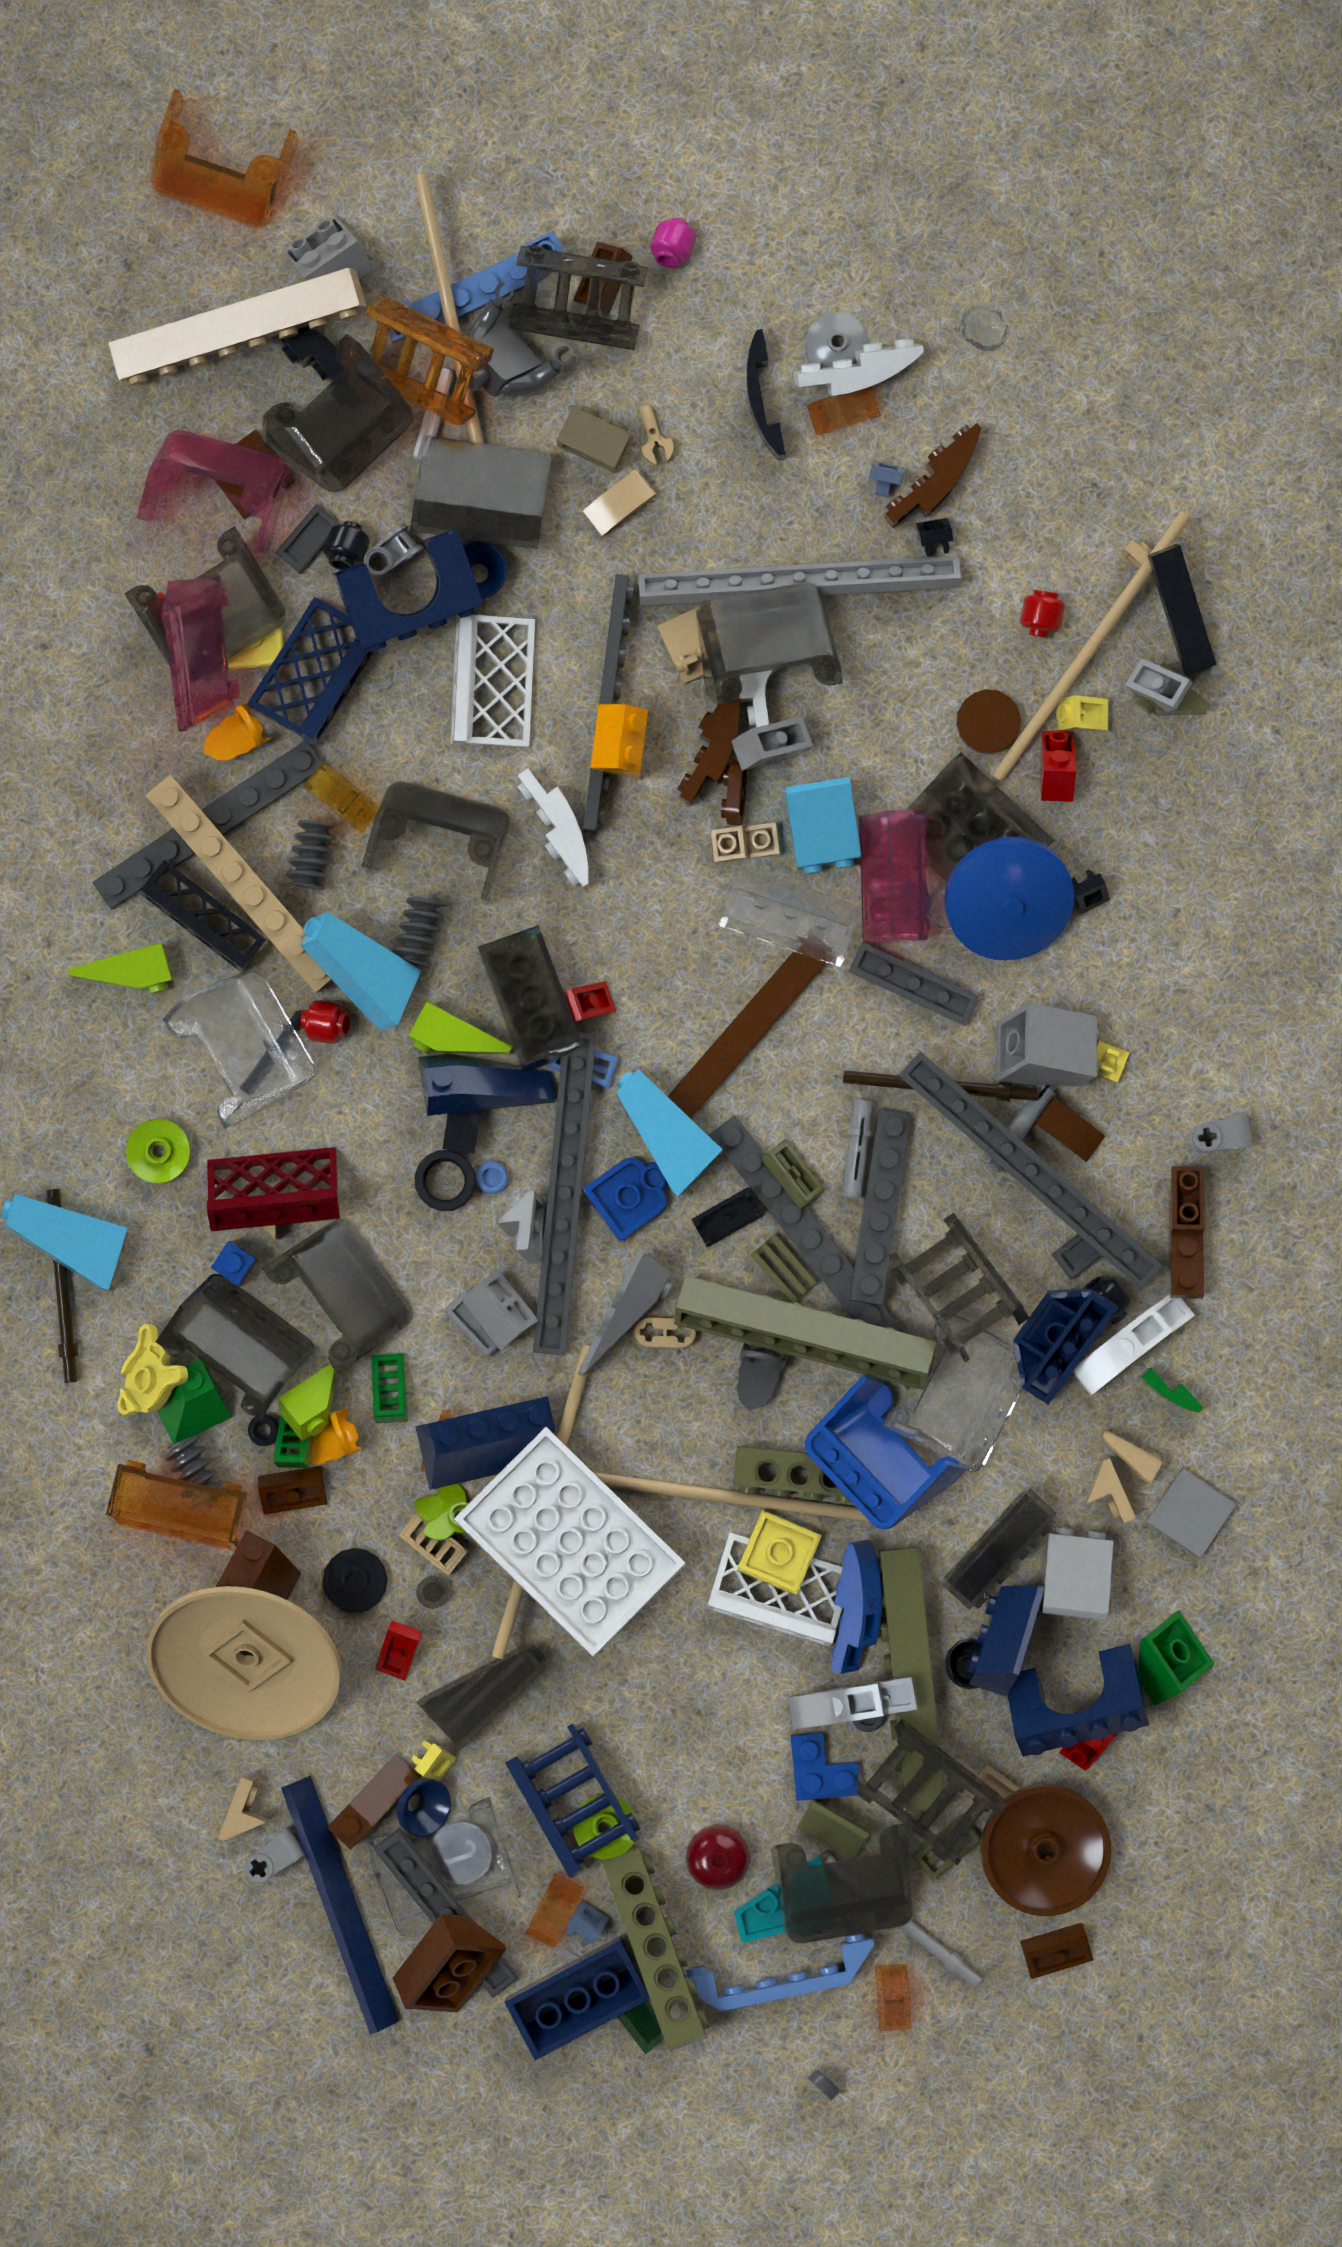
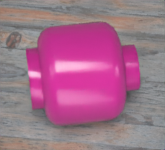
M672 218L671 220L660 222L655 229L650 245L655 261L667 268H677L687 263L696 241L695 233L688 223L680 218Z

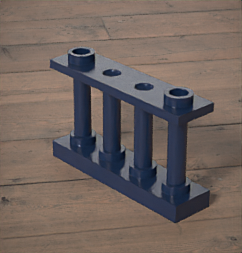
M572 1723L567 1726L572 1735L570 1739L530 1762L527 1760L521 1762L520 1758L516 1756L505 1763L570 1878L583 1873L580 1864L584 1863V1858L625 1834H628L631 1841L636 1842L640 1839L636 1832L641 1829L632 1812L627 1815L624 1812L590 1752L588 1746L593 1743L584 1727L578 1730L576 1725ZM579 1748L588 1766L547 1790L542 1788L538 1791L532 1781L536 1777V1773ZM596 1777L605 1794L562 1819L560 1817L555 1819L552 1817L548 1807L552 1806V1801ZM611 1805L621 1821L620 1823L579 1847L575 1845L569 1847L564 1838L568 1834L567 1830Z

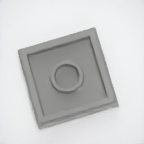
M1181 1468L1146 1522L1201 1558L1237 1504L1184 1468Z

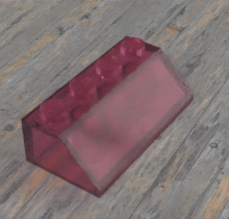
M888 810L859 816L863 942L866 944H887L928 940L930 921L927 917L929 889L926 884L928 856L925 852L927 824L924 820V811Z

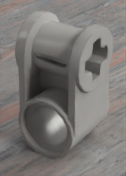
M405 523L393 529L382 541L365 554L364 563L367 565L372 580L383 581L401 567L416 559L425 550L423 545H418L408 533V526ZM381 557L388 564L384 570L375 571L369 566L372 559Z
M1248 1114L1203 1123L1195 1126L1189 1133V1144L1199 1153L1219 1150L1228 1151L1254 1146ZM1203 1129L1206 1134L1212 1135V1140L1207 1142V1147L1205 1142H1199L1198 1136L1203 1134Z
M289 1827L285 1828L246 1860L244 1865L246 1877L254 1883H263L269 1880L279 1871L285 1870L305 1855L301 1843ZM255 1859L259 1863L263 1861L267 1863L268 1866L264 1869L265 1876L261 1873L256 1875L252 1873L251 1870L255 1867L253 1863Z

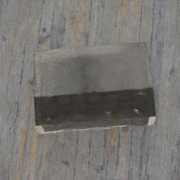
M425 435L410 531L438 535L455 529L458 531L461 539L539 550L552 453Z
M962 752L945 766L890 827L896 835L946 882H948L952 871L965 855L988 841L1005 837H1022L1035 840L1047 847L1055 841Z

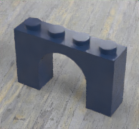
M452 529L423 540L435 571L436 588L429 603L414 613L398 614L384 607L378 598L365 563L333 573L360 648H368L369 652L386 647V641L398 636L399 641L417 635L416 629L427 625L429 629H435L447 624L446 618L458 614L460 618H464L478 612L477 607L484 603L457 530Z
M1130 1644L1099 1651L1104 1678L1103 1691L1092 1706L1078 1713L1062 1714L1046 1706L1043 1685L1036 1668L1020 1671L1018 1678L1007 1695L1015 1740L1023 1757L1039 1755L1044 1751L1060 1747H1071L1076 1743L1088 1740L1103 1739L1109 1735L1125 1731L1132 1732L1150 1725L1138 1665Z

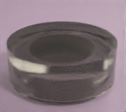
M428 1576L421 1580L417 1586V1599L426 1608H439L448 1599L449 1587L442 1578Z

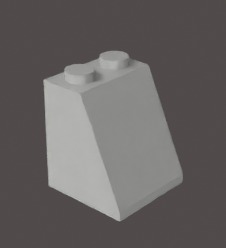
M1028 1002L999 1020L997 1025V1082L1082 1086L1094 1079L1099 1068V1061L1097 1059V1042L1099 1039L1097 1016Z
M1055 1527L1054 1533H1046L1040 1585L1045 1587L1039 1611L1048 1614L1108 1621L1114 1541L1106 1539V1533L1087 1531L1086 1537L1074 1536V1529Z

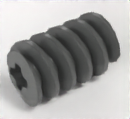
M299 820L297 825L305 830V832L295 833V839L302 844L292 846V851L299 855V857L289 858V864L296 869L286 871V876L293 880V882L288 883L302 888L321 891L324 890V886L316 881L320 878H327V874L319 868L320 866L330 865V861L322 856L326 853H333V849L325 843L326 841L336 840V837L328 832L329 829L335 827L309 820Z
M408 897L406 903L414 909L403 911V915L410 922H400L399 927L406 934L396 935V940L403 946L393 947L392 952L408 963L429 968L430 965L422 960V958L433 956V952L426 948V944H436L437 940L429 934L430 932L440 931V927L434 924L433 920L444 918V915L436 909L437 907H446V905L426 898Z
M195 1434L168 1447L171 1448V1451L165 1456L166 1461H177L170 1468L171 1472H182L176 1480L177 1484H188L181 1492L182 1495H193V1498L187 1503L188 1508L195 1507L223 1494L216 1493V1490L222 1485L221 1481H210L217 1473L216 1470H205V1467L211 1462L210 1457H199L205 1451V1446H194V1443L200 1438L199 1434Z

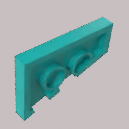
M820 1854L733 1910L741 1943L836 1919Z

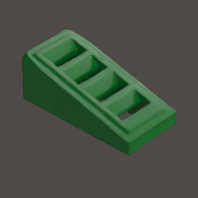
M404 1353L371 1355L373 1418L375 1422H407L408 1407ZM397 1365V1371L379 1372V1366ZM398 1379V1384L380 1385V1380ZM398 1392V1397L381 1398V1393ZM399 1405V1410L382 1411V1406Z
M280 1416L273 1463L278 1468H310L313 1436H309L305 1440H301V1442H288V1437L299 1436L294 1430H289V1424ZM287 1449H300L299 1454H287Z

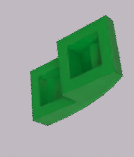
M1147 1368L1139 1375V1378L1148 1387L1167 1401L1193 1412H1200L1204 1409L1183 1384H1178L1173 1390H1170L1152 1368Z

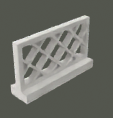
M459 615L456 616L450 744L529 747L535 619L470 615L464 618H460ZM477 623L490 624L498 632V635L485 645L477 636ZM497 624L508 626L502 630ZM512 626H527V640L519 647L505 634ZM500 637L514 650L502 662L489 649ZM476 644L482 648L477 654ZM525 645H526V656L521 652V649H522ZM484 651L497 665L485 677L475 667L476 659ZM515 654L525 663V672L517 679L504 666ZM498 669H501L512 682L501 694L487 681ZM475 675L481 680V681H480L478 684H476V685H475ZM525 677V684L523 687L519 683V681ZM482 684L496 697L484 709L474 700V691ZM514 686L524 695V704L516 711L502 697ZM497 701L511 714L499 726L486 713ZM475 707L479 713L473 718V709ZM522 709H523V720H522V719L520 718V716L518 715V713H519ZM482 715L494 730L487 737H472L473 722ZM514 718L522 726V740L509 739L501 728ZM496 732L501 736V738H491V737H492Z
M729 1532L706 1609L830 1647L834 1640L842 1607L834 1604L832 1597L836 1596L837 1592L829 1594L821 1577L830 1572L841 1575L843 1567L812 1558L809 1567L814 1577L802 1582L798 1591V1595L805 1607L795 1613L786 1611L781 1598L790 1593L784 1592L778 1595L774 1586L769 1584L767 1585L774 1598L765 1603L755 1601L749 1589L759 1585L762 1581L757 1580L747 1586L741 1573L736 1571L738 1565L735 1564L730 1554L733 1542L747 1546L750 1538ZM729 1560L732 1568L725 1571L727 1561ZM815 1567L824 1569L825 1571L818 1574ZM732 1572L736 1573L743 1586L742 1589L733 1594L719 1590L722 1578ZM817 1580L825 1597L809 1605L801 1588ZM743 1592H746L749 1599L738 1595L742 1594ZM828 1600L834 1612L831 1623L828 1624L817 1620L811 1608ZM777 1602L780 1608L770 1606V1604ZM808 1611L811 1618L800 1614Z

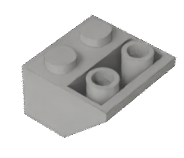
M335 215L319 222L316 228L303 237L293 240L282 251L303 282L345 268L356 270L360 280L374 270L358 241Z

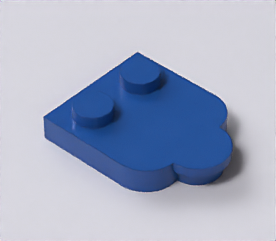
M626 1158L585 1186L582 1192L618 1242H620L664 1209L666 1197L663 1191L668 1183L656 1163L644 1165L638 1159Z

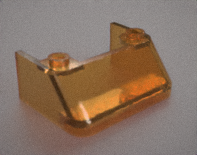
M174 89L157 135L150 176L155 192L169 199L253 228L267 226L273 218L299 146L296 131L289 129L279 159L269 155H260L250 162L246 174L186 154L190 144V137L187 130L178 124L185 102L181 91Z

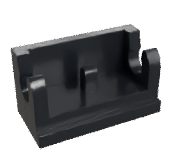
M747 1187L692 1218L691 1221L708 1248L761 1218L763 1215Z

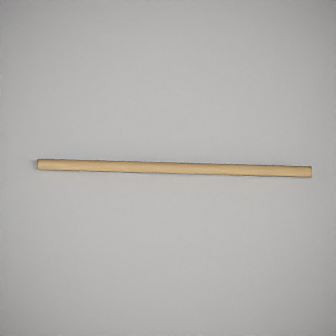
M420 173L414 175L480 488L481 492L494 490L474 393L464 382V375L468 373L464 367L466 356L427 173Z
M1180 511L1151 553L1172 546L1191 518ZM1148 557L993 772L992 776L1003 782L1152 574Z
M583 1344L556 1435L566 1447L588 1372L583 1377L577 1374L590 1348L589 1345ZM515 1580L512 1584L492 1652V1657L502 1660L505 1658L524 1593V1589Z
M593 1472L610 1488L870 1522L857 1507Z

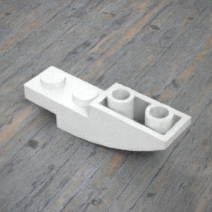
M914 339L894 341L895 346L882 348V343L864 344L863 350L855 351L856 364H852V359L833 361V367L821 368L820 363L801 365V371H793L794 384L798 387L826 384L827 394L831 396L865 389L890 378L906 368L924 352L923 346L918 343L914 344Z
M527 768L518 775L521 784L517 788L528 802L533 799L540 809L536 814L546 827L550 825L554 827L553 830L545 835L549 843L544 846L555 861L561 858L567 866V869L563 872L574 887L580 884L583 889L589 887V868L585 844L576 817L558 786L547 794Z
M1169 1294L1080 1362L1072 1373L1092 1396L1195 1315L1182 1298H1170Z

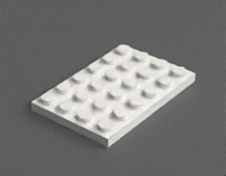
M547 1427L454 1518V1521L593 1658L686 1565L660 1537Z

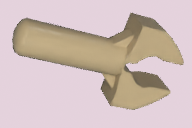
M648 404L643 405L639 411L648 437L646 445L641 446L643 458L652 465L657 466L653 454L655 443H657L659 447L664 449L666 460L669 462L674 451L672 438L665 439L660 436L652 406Z

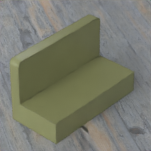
M815 1799L812 1800L797 1826L798 1829L852 1860L856 1858L865 1840H868L871 1835L869 1830Z

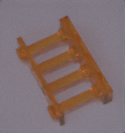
M384 294L368 305L366 316L376 320L378 326L369 356L365 355L351 365L350 371L359 375L365 382L375 383L443 417L447 423L461 426L475 416L476 410L465 405L464 400L473 370L478 371L490 362L495 349ZM390 328L402 333L406 338L397 370L381 363ZM418 342L430 347L433 351L424 384L408 376ZM446 356L458 361L461 365L452 398L436 390Z

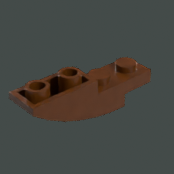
M978 423L971 428L965 425L952 436L955 441L947 448L940 445L928 455L930 461L927 463L926 470L931 474V477L922 476L911 486L913 491L908 496L903 498L899 495L886 506L888 512H886L884 519L892 528L916 509L926 518L951 493L961 479L974 453L981 430Z
M732 679L729 686L724 683L722 684L714 699L719 702L713 714L707 711L698 728L703 730L700 738L710 743L708 748L702 745L693 761L698 764L692 775L686 773L677 790L682 792L679 800L689 806L692 805L706 779L718 785L733 751L731 741L737 735L740 709L739 684L734 679Z
M1171 1167L1169 1204L1170 1298L1203 1299L1204 1167Z

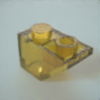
M324 762L321 763L303 786L318 801L361 834L381 809L343 775Z

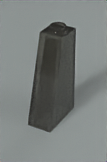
M523 1644L507 1652L504 1660L495 1658L422 1695L416 1703L461 1750L546 1670L547 1667L543 1662L547 1658L535 1645L528 1648L526 1644Z

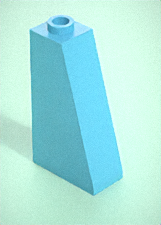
M329 912L311 917L304 926L303 934L305 936L300 946L376 1028L384 1031L398 1026L421 970Z
M639 1069L634 1074L629 1070L616 1083L620 1088L616 1094L673 1194L679 1198L723 1152V1149Z
M18 1194L13 1196L12 1201L6 1199L0 1217L6 1219L4 1225L6 1229L99 1290L105 1292L109 1290L128 1228Z

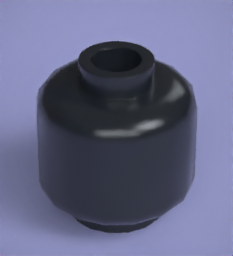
M345 521L344 524H337L329 532L324 547L325 557L329 560V564L338 570H344L363 563L370 539L362 530V526L356 522Z
M1098 1276L1083 1288L1094 1290L1118 1306V1310L1109 1321L1112 1325L1117 1324L1127 1315L1125 1310L1130 1303V1299L1115 1278Z

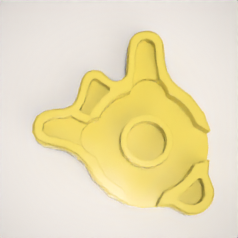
M143 1324L140 1327L136 1348L123 1364L120 1374L126 1375L125 1389L120 1388V1397L117 1402L118 1410L122 1415L133 1416L139 1412H156L167 1402L173 1388L184 1384L188 1379L186 1367L179 1365L170 1366V1357L173 1353L172 1347L159 1342L158 1331L153 1324Z

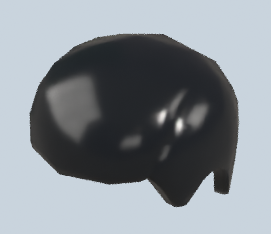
M974 1638L956 1642L948 1650L944 1660L945 1672L948 1678L955 1685L967 1690L979 1688L969 1684L972 1673L967 1671L972 1654H978L981 1644L976 1643Z

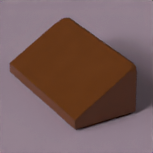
M597 242L573 301L602 313L610 314L633 258L632 255L623 248Z
M322 1466L258 1476V1490L264 1515L328 1504Z
M1082 1923L1020 1941L1031 1979L1093 1961Z

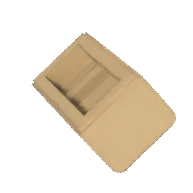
M1107 1430L1102 1431L1100 1435L1102 1440L1143 1481L1151 1484L1162 1465V1460Z
M416 1512L399 1536L439 1570L449 1576L469 1550L451 1536L445 1540L444 1546L434 1556L431 1550L439 1540L432 1539L424 1548L420 1543L426 1537L424 1535L425 1528L416 1539L410 1536L421 1521L426 1525L428 1524ZM451 1546L454 1547L456 1551L447 1563L444 1564L441 1558Z

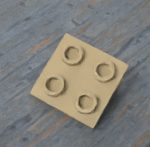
M716 602L705 603L656 626L683 684L742 658L737 648L736 640L731 635Z

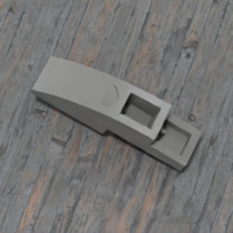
M913 1676L788 1697L793 1729L850 1722L919 1709Z

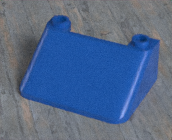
M863 1375L807 1435L805 1450L808 1456L872 1525L879 1529H890L954 1484L967 1469L959 1460L953 1457H942L929 1467L883 1418L892 1409L894 1404V1394L891 1388L881 1379Z

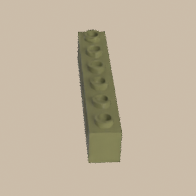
M737 1446L733 1485L740 1486L739 1492L758 1494L759 1488L772 1489L771 1495L791 1497V1491L804 1492V1499L823 1500V1494L835 1495L836 1502L852 1503L837 1486L829 1488L823 1484L822 1476L824 1472L807 1453ZM768 1462L776 1467L774 1479L763 1481L759 1478L758 1468L761 1464ZM796 1466L805 1467L809 1473L807 1481L800 1485L793 1483L790 1479V1472Z
M636 1849L603 1861L605 1872L667 2049L673 2051L707 2038L705 2029L710 2028L704 2010L697 2011L694 1998L699 1997L693 1978L686 1979L682 1967L688 1966L682 1947L675 1948L671 1936L677 1935L671 1916L665 1918L661 1909V1905L666 1904L660 1885L653 1886L650 1875L655 1873L649 1854L643 1856L640 1849ZM633 1879L644 1881V1889L638 1895H631L627 1890L629 1882ZM646 1909L653 1910L655 1912L654 1922L648 1926L640 1925L638 1922L639 1914ZM656 1940L666 1943V1951L659 1957H653L649 1953L651 1943ZM667 1971H673L677 1974V1982L671 1988H664L660 1985V1977ZM678 2002L686 2003L688 2006V2013L682 2019H674L671 2016V2008Z

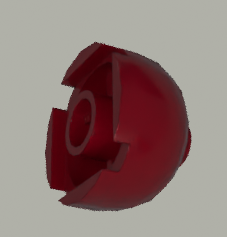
M714 1824L702 1828L692 1837L687 1846L686 1863L688 1871L698 1884L707 1889L724 1890L735 1886L744 1878L749 1869L750 1851L747 1841L738 1831L726 1825Z

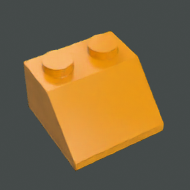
M598 704L590 768L633 779H640L648 720L647 709L628 704Z

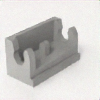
M499 1270L482 1280L462 1299V1302L500 1350L506 1348L515 1339H519L539 1321Z

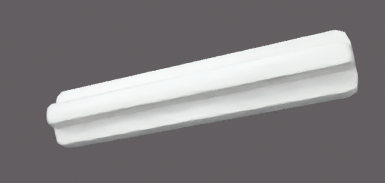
M438 367L436 370L414 450V458L418 460L429 461L431 459L453 379V371L450 369Z

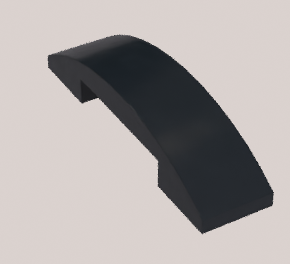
M758 329L752 339L747 361L746 386L748 403L755 427L762 441L771 454L778 461L785 460V449L780 423L767 425L757 368L768 366V356L763 329Z

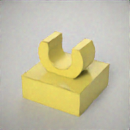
M1098 1041L1097 1059L1099 1061V1068L1096 1075L1118 1083L1130 1052Z
M423 1741L422 1745L427 1749V1752L422 1759L415 1755L412 1756V1761L417 1764L415 1770L427 1779L430 1778L440 1782L457 1757L435 1743L431 1744Z

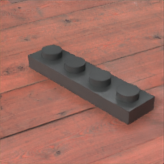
M864 942L861 943L848 971L963 1026L966 1025L979 996Z

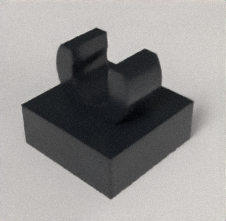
M948 518L916 523L921 546H924L928 557L932 556L931 547L939 543L942 544L944 554L949 553L950 547L948 542L953 541V534Z
M1087 870L1088 879L1081 883H1078L1075 877L1071 878L1074 888V900L1081 914L1110 900L1106 883L1100 873L1094 875L1091 870Z

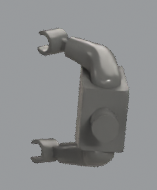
M505 282L496 286V298L488 301L475 320L464 347V352L468 357L464 362V367L468 371L464 375L465 385L472 391L483 387L494 397L501 394L513 397L536 392L560 373L562 366L570 368L576 363V357L574 356L569 358L568 361L562 362V355L570 348L561 346L555 352L554 361L549 360L542 364L543 362L502 319L498 320L503 310L502 304L511 301L515 296L514 289L508 298L504 299L500 296V289L504 286Z

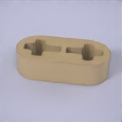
M644 1318L638 1322L634 1331L637 1341L647 1347H687L694 1341L696 1335L695 1330L685 1327L686 1330L691 1331L690 1337H685L683 1343H679L678 1338L675 1336H667V1330H676L678 1328V1325H674V1318ZM646 1323H652L654 1329H663V1336H653L652 1341L647 1342L645 1336L640 1335L639 1331L646 1327Z

